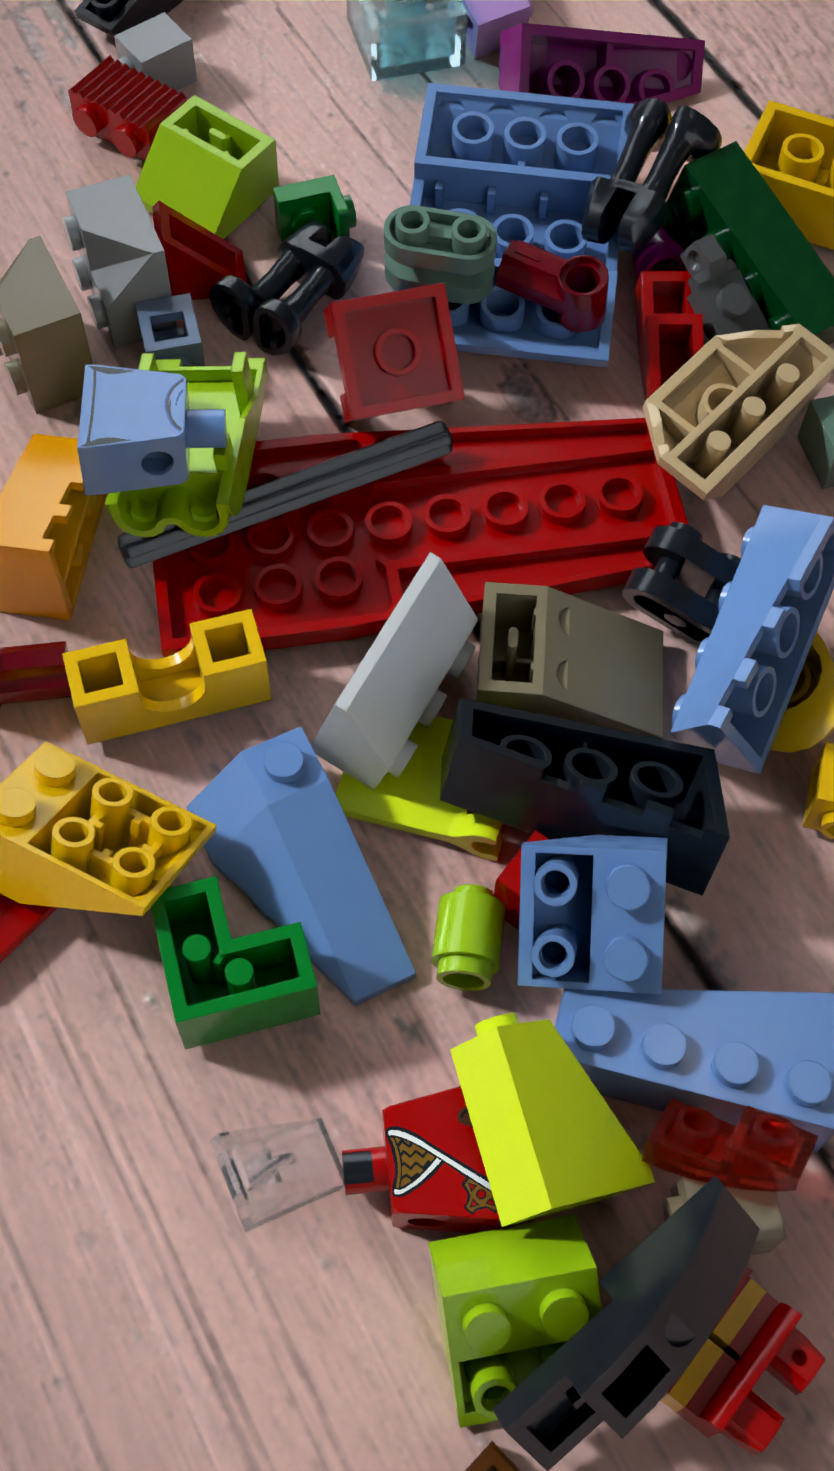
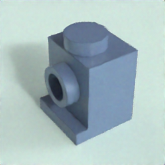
M190 293L135 302L145 353H154L155 360L181 359L183 367L205 366L202 341ZM183 319L184 326L158 331L152 330V324Z

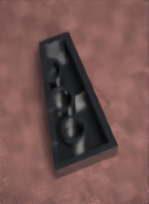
M460 698L442 755L441 801L531 834L536 830L550 840L590 835L668 838L666 883L703 896L730 838L714 749Z

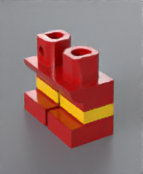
M746 1266L731 1301L710 1337L661 1401L707 1438L722 1433L731 1442L757 1455L767 1448L785 1419L751 1390L762 1373L766 1370L792 1393L798 1395L811 1383L826 1358L804 1334L795 1328L803 1315L791 1306L775 1300L749 1277L753 1271Z

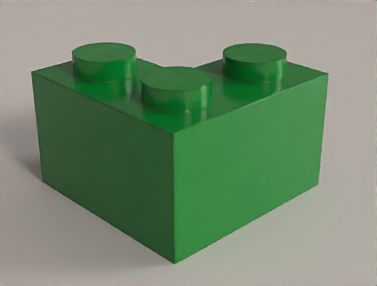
M217 876L168 887L151 906L175 1023L185 1050L321 1015L318 986L301 922L231 939Z

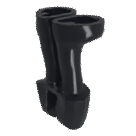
M655 98L638 101L629 111L624 127L627 140L610 179L598 176L592 181L582 217L581 234L582 238L586 241L606 244L619 225L617 236L619 249L635 255L639 254L655 236L669 215L666 198L686 161L690 163L718 150L722 145V136L719 129L703 114L691 107L681 105L677 107L672 117L667 104ZM651 152H658L643 184L636 183Z
M314 219L295 231L280 244V247L277 249L279 258L255 285L250 287L240 277L228 275L217 281L209 291L212 308L220 321L237 338L247 341L254 334L257 346L264 353L283 355L297 344L302 333L301 324L324 295L338 300L349 290L361 266L364 246L362 243L346 235H340L331 242V229ZM297 281L300 284L299 287L285 301L281 300L280 298Z

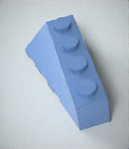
M763 505L755 526L750 527L745 533L741 546V561L733 580L724 586L720 594L718 617L710 636L701 642L697 650L695 659L696 671L687 693L680 696L675 704L672 714L673 727L670 732L679 743L714 749L717 763L756 774H761L834 589V517Z

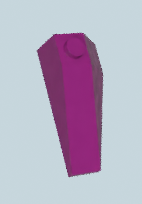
M520 23L500 33L498 85L499 89L504 91L630 103L634 105L638 101L648 98L660 99L665 103H669L701 93L705 40Z

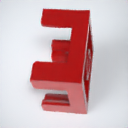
M445 282L331 302L323 310L329 339L335 338L345 391V393L340 395L345 423L425 407L431 408L465 400Z

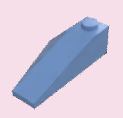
M302 727L241 751L186 806L187 811L217 825L216 832L204 845L212 865L227 880L230 878L253 900L254 906L268 920L272 919L279 927L301 922L311 963L354 1006L416 978L415 969L332 785Z

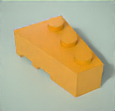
M33 433L0 493V612L67 621L72 619L107 494L85 495L77 450V438Z

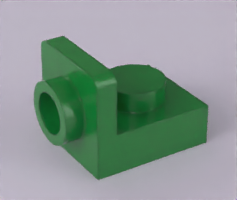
M335 175L273 187L275 223L281 242L314 219L328 226L334 239L340 235L350 237V228L357 225L353 200L350 195H342Z

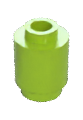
M463 884L455 887L454 892L444 894L439 899L431 962L437 968V981L444 986L466 991L483 990L490 987L492 975L499 971L506 906L501 900L493 897V891L487 887Z

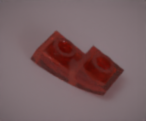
M672 1098L647 1139L642 1161L665 1171L700 1182L708 1183L716 1176L728 1188L768 1192L796 1191L815 1148L818 1135L795 1126L786 1118L764 1113L748 1105L737 1126L715 1117L705 1109L691 1107Z

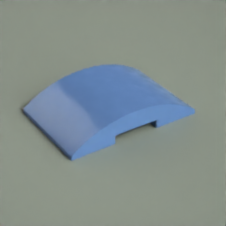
M436 83L427 84L414 161V182L410 205L478 215L487 219L497 232L494 285L491 293L484 300L474 304L448 302L457 351L608 368L618 274L619 247L617 236L619 225L606 244L594 243L582 238V217L592 181L598 176L610 179L616 168L627 140L624 130L625 120L634 104ZM521 240L565 259L578 255H588L601 260L607 267L609 275L607 312L604 322L598 328L589 332L578 333L570 331L560 324L556 311L497 287L496 272L500 266L502 255L511 241L517 242Z

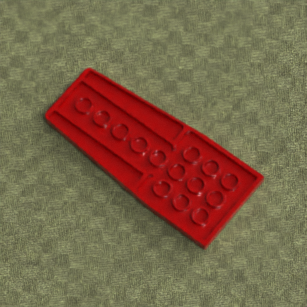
M646 418L448 428L453 439V451L448 455L152 561L163 658L181 651L190 642L191 631L189 623L252 609L264 651L343 641L379 634L430 552L443 560L475 614L482 613L485 582L548 586L569 595L626 584L633 569L643 567L654 570L655 566L643 555V549L656 526H669L671 522H681L689 525L675 477L657 464ZM411 430L314 434L256 441L247 489Z

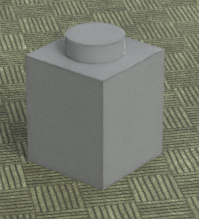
M165 12L114 36L118 60L122 65L126 63L130 69L134 67L138 73L142 71L146 77L150 75L154 81L158 79L162 85L166 83L170 89L174 87L176 91L197 81L192 38Z

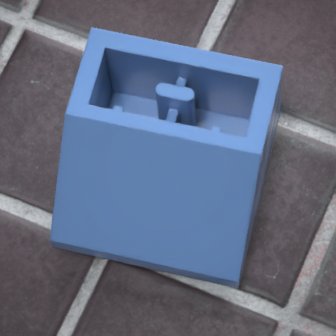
M590 835L523 842L521 846L518 985L662 994L668 838Z

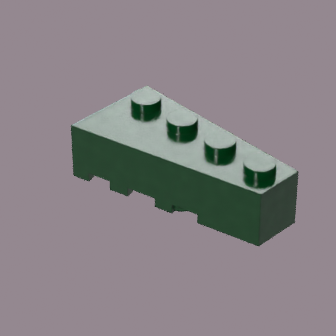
M737 141L684 165L666 202L669 215L662 225L665 231L684 251L693 242L713 234L727 255V260L731 259L736 264L737 270H740L743 280L755 298L771 330H781L782 326L801 324L827 345L834 342V277Z

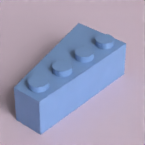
M564 988L554 1026L602 1096L818 1152L834 1135V993L662 989V994Z

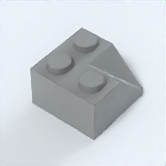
M126 175L66 191L71 215L63 217L62 222L71 250H79L80 257L71 259L81 291L89 289L92 291L93 295L88 296L87 301L96 328H107L115 348L142 341L135 302L172 295L164 249L131 176ZM176 321L151 325L153 331L177 327Z

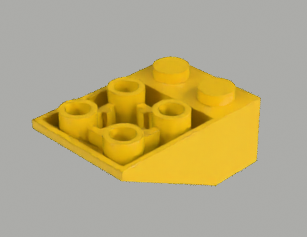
M45 741L0 783V894L20 904L144 916L214 835L217 825Z

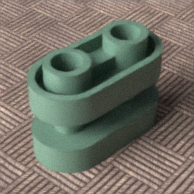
M417 205L397 208L388 215L384 223V247L386 250L384 262L385 278L391 288L399 291L445 282L448 302L459 304L480 302L491 293L494 285L497 232L487 219L478 215Z

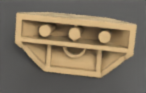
M801 324L782 326L781 330H751L714 336L659 387L643 405L657 464L703 501L723 497L791 429L808 407L810 400L815 398L834 373V349Z

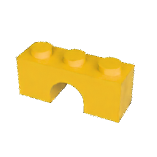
M252 609L189 623L191 631L190 642L181 651L164 658L143 659L133 655L129 651L126 638L62 653L74 709L87 745L272 700L267 660Z

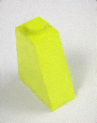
M516 1013L494 1016L474 1026L477 1034L476 1037L450 1049L502 1227L604 1201L655 1183L650 1166L550 1019L519 1023Z

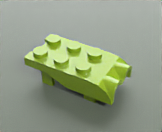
M235 352L232 366L183 367L181 359L155 360L154 353H144L141 356L138 369L181 374L187 379L190 409L226 410L227 447L190 448L189 479L183 484L108 493L105 506L116 525L124 532L133 536L153 537L162 533L165 527L171 524L179 526L185 532L194 536H217L227 528L230 516H237L243 506L269 376L265 358H248L247 352Z

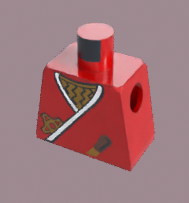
M461 1086L388 1106L382 1110L384 1146L342 1150L345 1195L389 1191L393 1227L479 1233L513 1226V1224L504 1227L501 1225Z

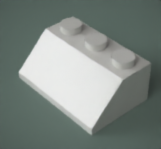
M432 552L429 553L311 744L317 756L373 790L387 772L397 778L402 773L418 746L408 739L417 722L426 727L430 725L447 697V694L438 689L439 685L447 673L457 678L476 646L466 640L478 622V618L443 560Z

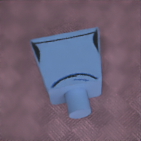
M95 364L85 365L77 445L85 495H100L183 484L189 479L190 448L227 447L226 410L190 409L187 379L181 374Z

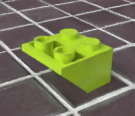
M194 95L160 123L137 181L136 189L145 209L153 213L152 207L158 201H161L222 239H225L273 195V187L279 186L276 139Z
M575 1214L428 1242L437 1311L460 1428L498 1421L493 1408L601 1311L597 1266Z

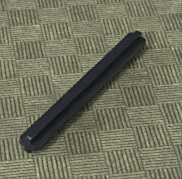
M443 421L433 422L246 489L241 511L237 516H230L227 528L217 536H194L185 532L179 526L171 524L166 526L162 533L153 537H138L126 532L120 534L117 537L119 551L126 565L129 568H136L448 455L453 451L452 435Z

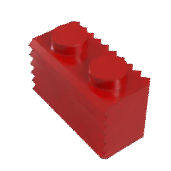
M111 55L68 90L74 123L83 134L89 137L97 135L114 144L126 157L133 158L137 156L146 161L160 123L187 101L182 91L178 93L174 87L170 89L166 83L162 85L158 79L154 81L150 75L146 77L142 71L138 73L134 67L130 69L126 63L122 65L118 59L114 61Z

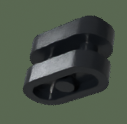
M671 522L669 526H656L643 549V555L655 568L654 570L643 567L633 569L622 591V596L637 610L689 642L700 646L701 642L711 634L719 614L720 594L724 586L733 580L741 558L732 554L718 552L703 542V536L699 531L687 524Z

